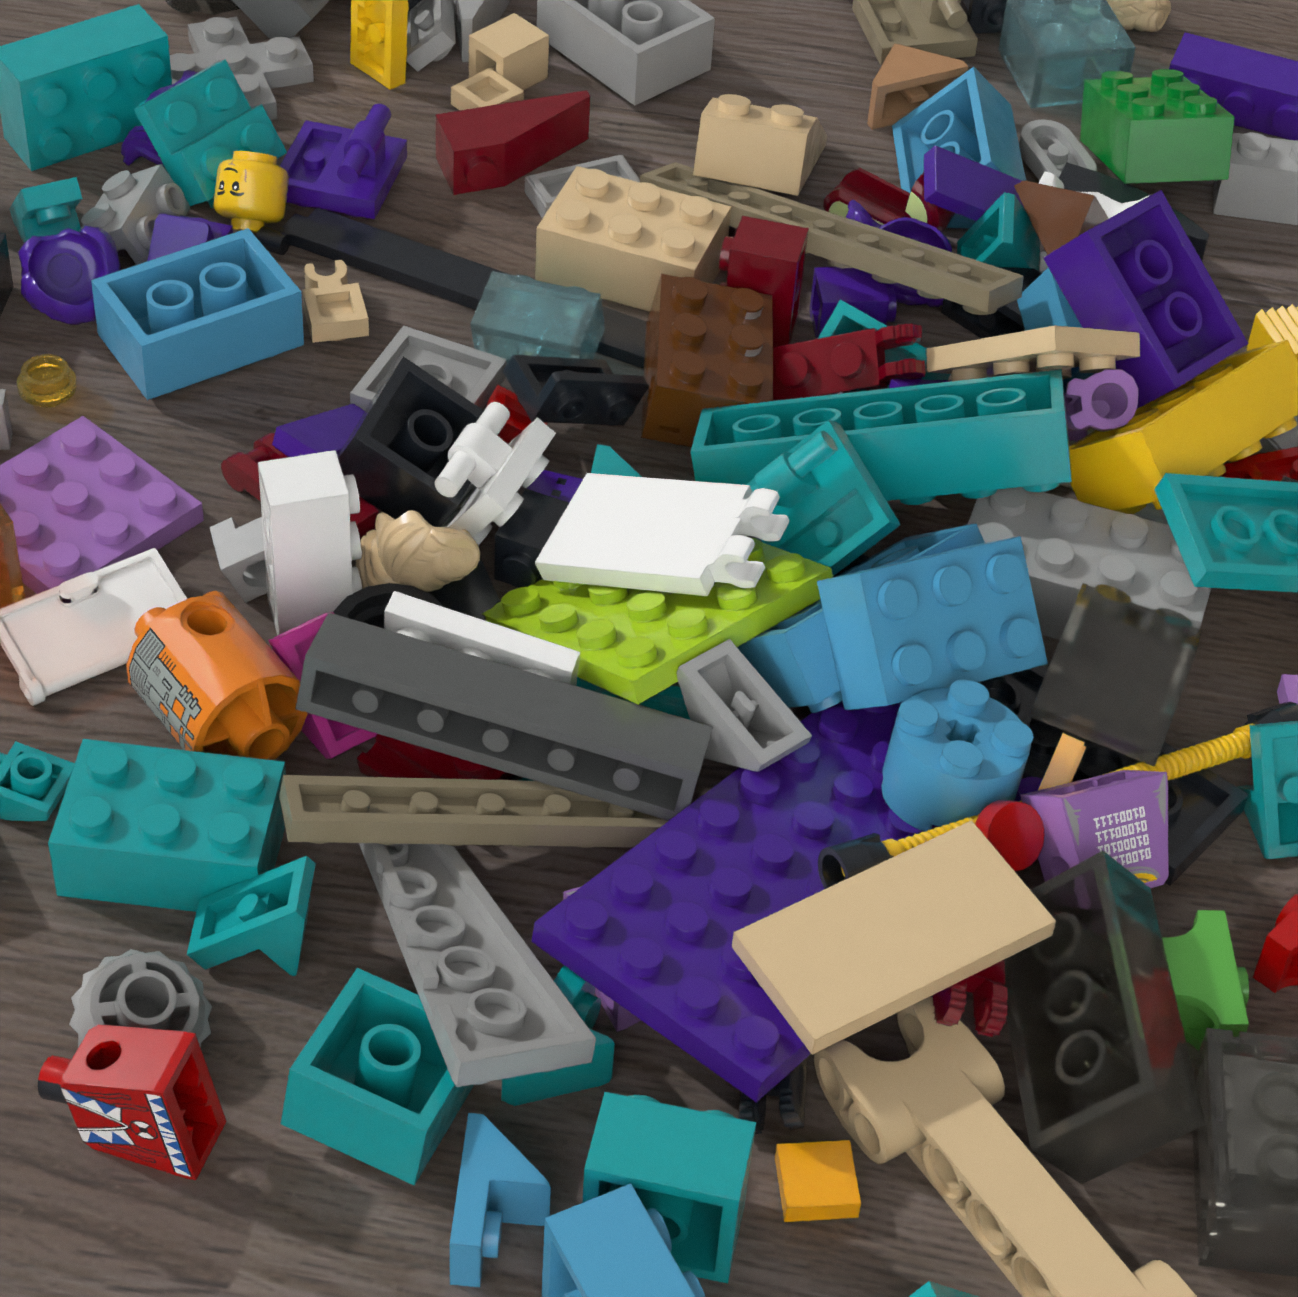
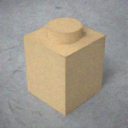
M515 13L470 34L469 78L491 68L523 91L547 79L549 35Z

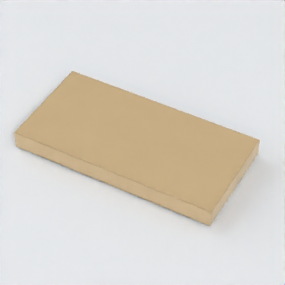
M971 820L733 933L732 948L813 1055L1052 936L1056 920Z

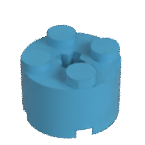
M956 680L950 685V688L930 689L915 694L901 703L897 713L883 766V782L881 785L883 798L899 818L922 831L932 829V825L941 827L942 825L978 815L987 805L997 800L1015 801L1034 738L1033 732L1009 708L990 698L985 686L972 680Z

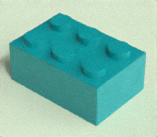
M137 4L0 46V113L4 139L31 171L123 142L131 129L142 125L134 109L144 104L154 91L172 85L168 35Z
M83 739L48 841L57 896L196 912L199 899L275 869L285 830L279 798L283 775H286L285 762Z

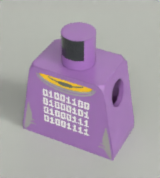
M1121 770L1022 794L1021 801L1032 806L1038 812L1043 822L1044 843L1038 860L1048 893L1055 900L1090 903L1094 934L1097 936H1116L1133 932L1136 928L1131 893L1161 886L1169 876L1167 772Z

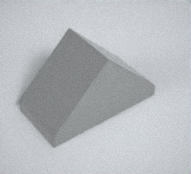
M730 639L678 667L677 679L690 720L713 727L704 759L759 772L809 743L812 737L810 732Z

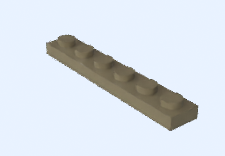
M283 775L279 795L288 842H310L315 844L379 843L383 845L635 847L668 822L665 819L538 781Z

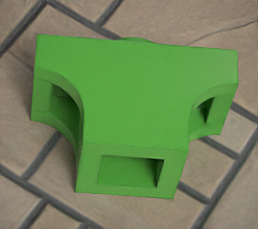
M1197 910L1192 929L1186 934L1177 937H1147L1135 983L1145 1036L1174 1037L1184 1040L1200 1052L1206 1066H1214L1217 1056L1227 1058L1238 1057L1249 1026L1246 1012L1249 999V979L1245 967H1237L1225 910Z

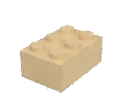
M576 166L537 226L535 281L650 312L661 273L677 277H693L702 282L713 284L720 271L719 259L725 236H729L731 206L712 202L704 197L690 196L659 188L651 183H640L613 176L598 169Z

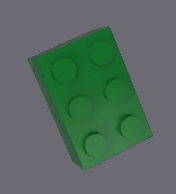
M1159 69L1152 71V77L1133 78V74L1129 72L1107 71L1102 73L1101 79H1084L1080 141L1125 184L1228 180L1234 116L1218 104L1217 99L1208 96L1200 89L1199 85L1192 83L1183 76L1184 73L1181 71Z

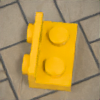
M351 0L350 63L389 90L405 84L408 0Z

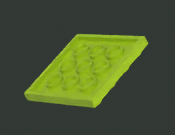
M752 538L755 546L747 560L763 562L765 566L758 583L753 588H740L729 583L715 582L708 596L541 579L528 587H521L507 592L502 597L501 602L482 614L488 622L579 651L580 660L577 677L639 705L677 683L676 673L679 666L728 639L736 647H739L820 600L817 581L833 578L831 567Z

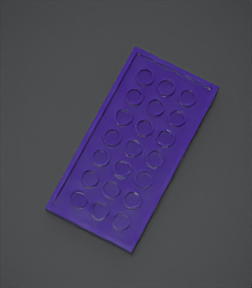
M843 701L830 708L811 713L800 721L812 735L809 743L759 772L739 767L536 920L531 942L749 1098L758 1102L811 1053L733 950V933L824 890L818 871V857L822 849L872 833L879 834L881 841L887 839L898 841L899 839L924 832L899 818L887 805L882 794L883 766L897 713L903 702L889 706L845 710ZM1038 777L1021 778L1015 801H1021L1022 794L1038 791L1043 779Z

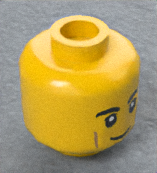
M233 151V159L222 161L217 169L214 196L215 211L222 217L230 218L231 226L236 231L249 228L252 233H258L260 228L264 226V223L280 222L284 218L289 182L287 171L277 165L276 156L249 151Z

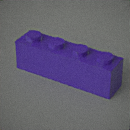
M1184 33L1169 69L1183 72V76L1192 83L1199 85L1200 89L1208 96L1217 99V103L1234 116L1235 126L1289 140H1298V61Z

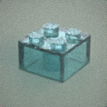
M1007 0L998 51L1030 108L1083 103L1084 79H1101L1102 73L1107 71L1131 72L1136 47L1107 0Z

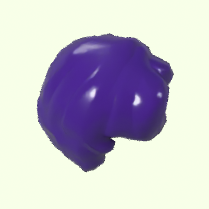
M85 226L80 232L66 228L57 235L32 236L22 245L18 252L22 269L21 294L24 299L31 305L33 310H39L50 319L69 325H79L96 320L91 280L122 270L112 236L99 227Z

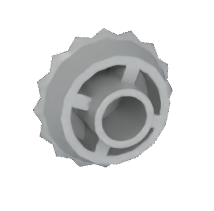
M130 949L120 956L104 957L98 968L83 974L82 987L71 997L75 1011L69 1025L78 1033V1048L88 1030L98 1024L196 1033L200 1048L201 1042L211 1034L208 1016L212 1006L204 996L203 982L190 974L184 962L171 960L160 951L144 953Z

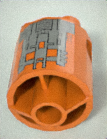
M211 591L203 596L190 597L167 609L162 607L150 609L136 622L134 632L138 638L132 646L126 664L128 683L183 750L275 760L288 749L302 730L308 714L307 712L295 709L300 681L222 592Z

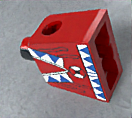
M98 1024L88 1030L72 1059L54 1055L48 1057L43 1063L38 1077L40 1097L68 1104L81 1138L90 1148L190 1180H197L227 1122L196 1033Z

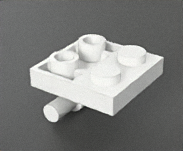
M491 402L476 423H470L464 428L448 451L449 462L435 480V488L446 497L456 496L467 479L471 482L460 504L441 527L467 530L478 546L492 529L490 524L492 521L501 527L519 508L524 498L517 491L521 485L524 488L531 485L547 466L549 460L542 454L556 434L537 417L509 444L505 443L497 435L509 419L510 413L503 404L498 402Z

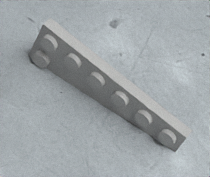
M359 843L451 1079L456 1087L479 1085L494 1080L538 1072H550L559 1068L592 1063L596 1037L454 846L446 844L383 845L379 843Z

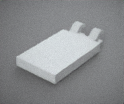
M587 473L536 559L535 564L543 580L708 596L715 582L729 583L740 588L755 587L765 566L763 562L747 560L755 546L754 540L747 536H754L765 541H778L781 539L790 520L786 515L772 514L780 496L778 492L771 489L761 488L752 492L750 485Z

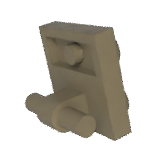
M853 0L852 10L880 65L885 61L894 43L954 59L971 57L976 54L978 38L967 20V15L960 4L961 0Z

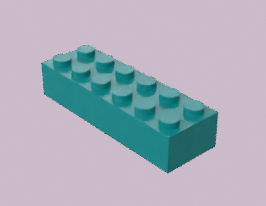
M1062 369L705 408L701 411L691 448L695 481L746 485L754 479L755 474L783 452L791 450L822 424L830 420L841 425L886 501L899 500L903 504L919 505L930 502L939 495L961 493L965 498L977 499L991 496L998 489L1022 487L1029 492H1044L1058 487L1060 483L1072 482Z

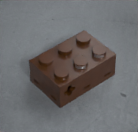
M661 273L646 323L644 378L649 387L643 396L641 438L692 447L702 409L773 401L772 295L758 293L748 288L737 289L702 282L693 277H677Z

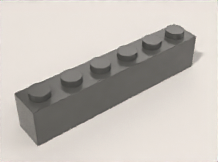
M329 612L305 655L295 708L303 712L668 821L691 804L713 727Z

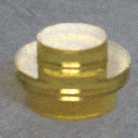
M41 354L31 357L24 362L21 367V373L17 378L19 396L29 404L45 408L55 407L67 401L74 395L77 389L74 371L63 358L53 354Z

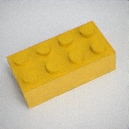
M1288 339L1226 357L1177 389L1136 409L1135 415L1125 426L1108 432L1095 430L1070 445L1072 479L1070 484L1077 500L1125 514H1135L1144 509L1147 503L1151 502L1156 510H1160L1162 507L1154 489L1165 473L1219 477L1226 472L1223 464L1226 461L1234 462L1246 458L1262 449L1260 439L1263 437L1264 439L1272 438L1296 427L1295 416L1298 415V361Z

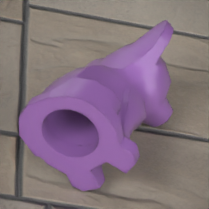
M1104 369L1103 372L1095 373L1085 380L1074 378L1069 381L1064 393L1069 441H1079L1087 436V430L1091 428L1100 432H1108L1125 426L1135 415L1138 405L1139 389L1134 378L1122 369Z

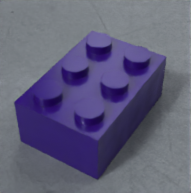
M1162 190L1089 229L1043 257L1083 328L1139 333L1140 357L1116 361V369H1122L1132 376L1139 389L1136 409L1177 389L1249 344Z

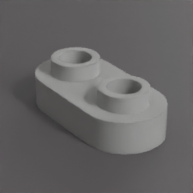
M1041 119L1028 122L1023 126L1019 141L1021 157L1039 181L1044 171L1050 172L1059 178L1066 162L1097 171V165L1093 158L1065 125L1056 121Z

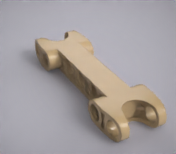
M933 997L925 998L897 1012L899 1028L911 1056L909 1058L896 1062L881 1061L868 1056L857 1046L845 1040H841L814 1054V1064L820 1086L842 1126L861 1150L877 1164L886 1163L906 1152L1022 1297H1197L1178 1273L1161 1260H1152L1134 1272L1130 1271L992 1107L993 1104L1002 1100L1005 1091L1003 1077L997 1063L969 1028L960 1020L958 1025L955 1024L951 1027L936 1023V1020H934L935 1015L933 1014L935 1008L933 1006Z

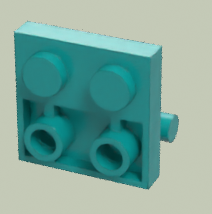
M830 420L822 424L791 450L783 452L755 474L754 479L746 484L750 485L752 492L761 488L778 492L780 499L772 514L786 515L790 520L780 540L765 541L761 539V541L831 567L833 576L901 525L841 425Z

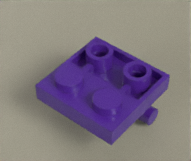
M383 104L373 105L366 119L358 122L354 129L306 120L280 164L289 176L286 202L302 207H315L345 213L353 217L375 219L407 159V140L384 134V129L391 118L390 109Z

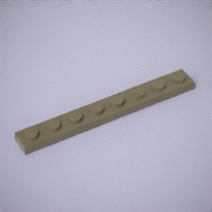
M677 162L640 175V183H651L659 188L690 196H700L712 202L731 206L729 226L738 228L742 216L809 228L806 253L828 259V264L834 267L855 268L870 273L875 281L881 283H899L917 289V294L925 298H944L963 305V309L972 314L988 315L995 313L998 308L1022 297L1023 275L757 188L693 175L694 168Z

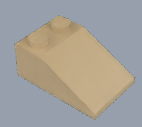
M734 94L721 95L719 98L712 97L701 113L693 175L798 196L826 146L827 134L817 117L803 115L804 111L796 106L779 104L772 106V108L751 105V101L748 98Z

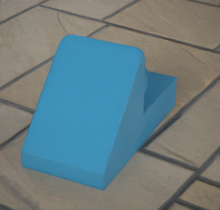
M468 1113L450 1237V1285L480 1287L484 1257H499L502 1222L544 1226L545 1218L550 1216L551 1187L549 1182L484 1114Z

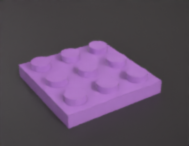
M84 416L0 465V565L36 594L59 586L61 583L82 574L97 571L152 548L159 550L204 521L202 503ZM63 598L61 601L64 603H71V598Z

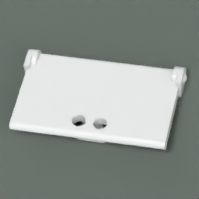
M152 548L97 571L82 574L61 583L59 586L0 608V644L19 675V686L30 705L34 706L44 702L46 696L127 664L132 646L138 638L135 635L134 628L139 618L150 609L156 607L167 609L186 600L187 597L156 548ZM63 598H71V603H64L61 600Z

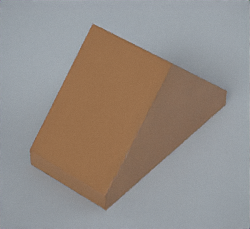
M894 43L872 83L868 126L873 130L895 124L967 72L968 65L962 60Z

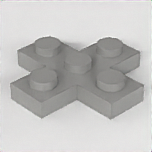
M237 16L230 18L213 17L205 22L188 24L189 43L194 53L170 55L172 85L181 79L183 72L186 70L200 72L214 63L226 59L251 108L262 104L270 120L277 119V103L271 89L314 82L313 63L299 36L291 38L275 37L267 42L250 44Z

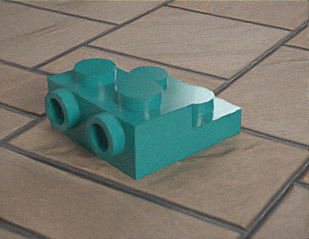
M226 59L214 63L134 109L174 183L181 188L190 206L207 201L210 208H214L217 169L222 161L233 159V151L263 153L276 156L277 159L287 153L263 105L251 108Z

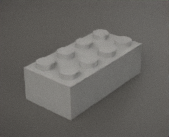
M1022 487L998 489L991 496L977 498L967 525L977 523L985 543L1021 536L1042 635L1180 673H1188L1211 588L1194 587L1169 525L1144 519L1133 514H1125L1083 503L1071 498H1064L1045 492H1029Z

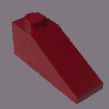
M588 91L435 114L436 159L453 195L505 187L588 140L590 95Z

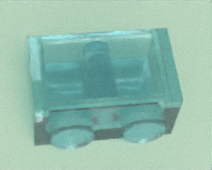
M495 271L491 273L470 323L474 348L507 359V364L512 355L594 359L605 330L601 294L589 292L577 286L565 287L537 281L525 275L513 276Z

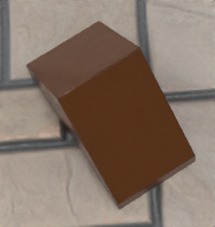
M1025 180L1014 185L1047 255L1109 219L1095 195Z

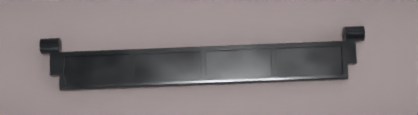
M316 208L308 217L295 213L278 231L263 226L257 233L256 238L266 250L284 255L288 251L289 246L292 245L332 260H342L346 265L644 369L647 321L320 208Z

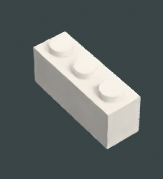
M335 450L258 462L267 596L277 636L324 613L333 612L347 596L362 589L358 568L352 567V560H358L362 557L360 536L356 522H350V514L360 512L359 493L354 475L343 476Z

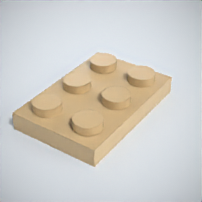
M1054 325L927 348V372L951 374L952 381L987 378V376L996 377L1062 369L1063 379H1068L1072 377L1071 368L1079 367V372L1099 373L1103 372L1104 369H1116L1117 360L1140 357V335L1137 332Z

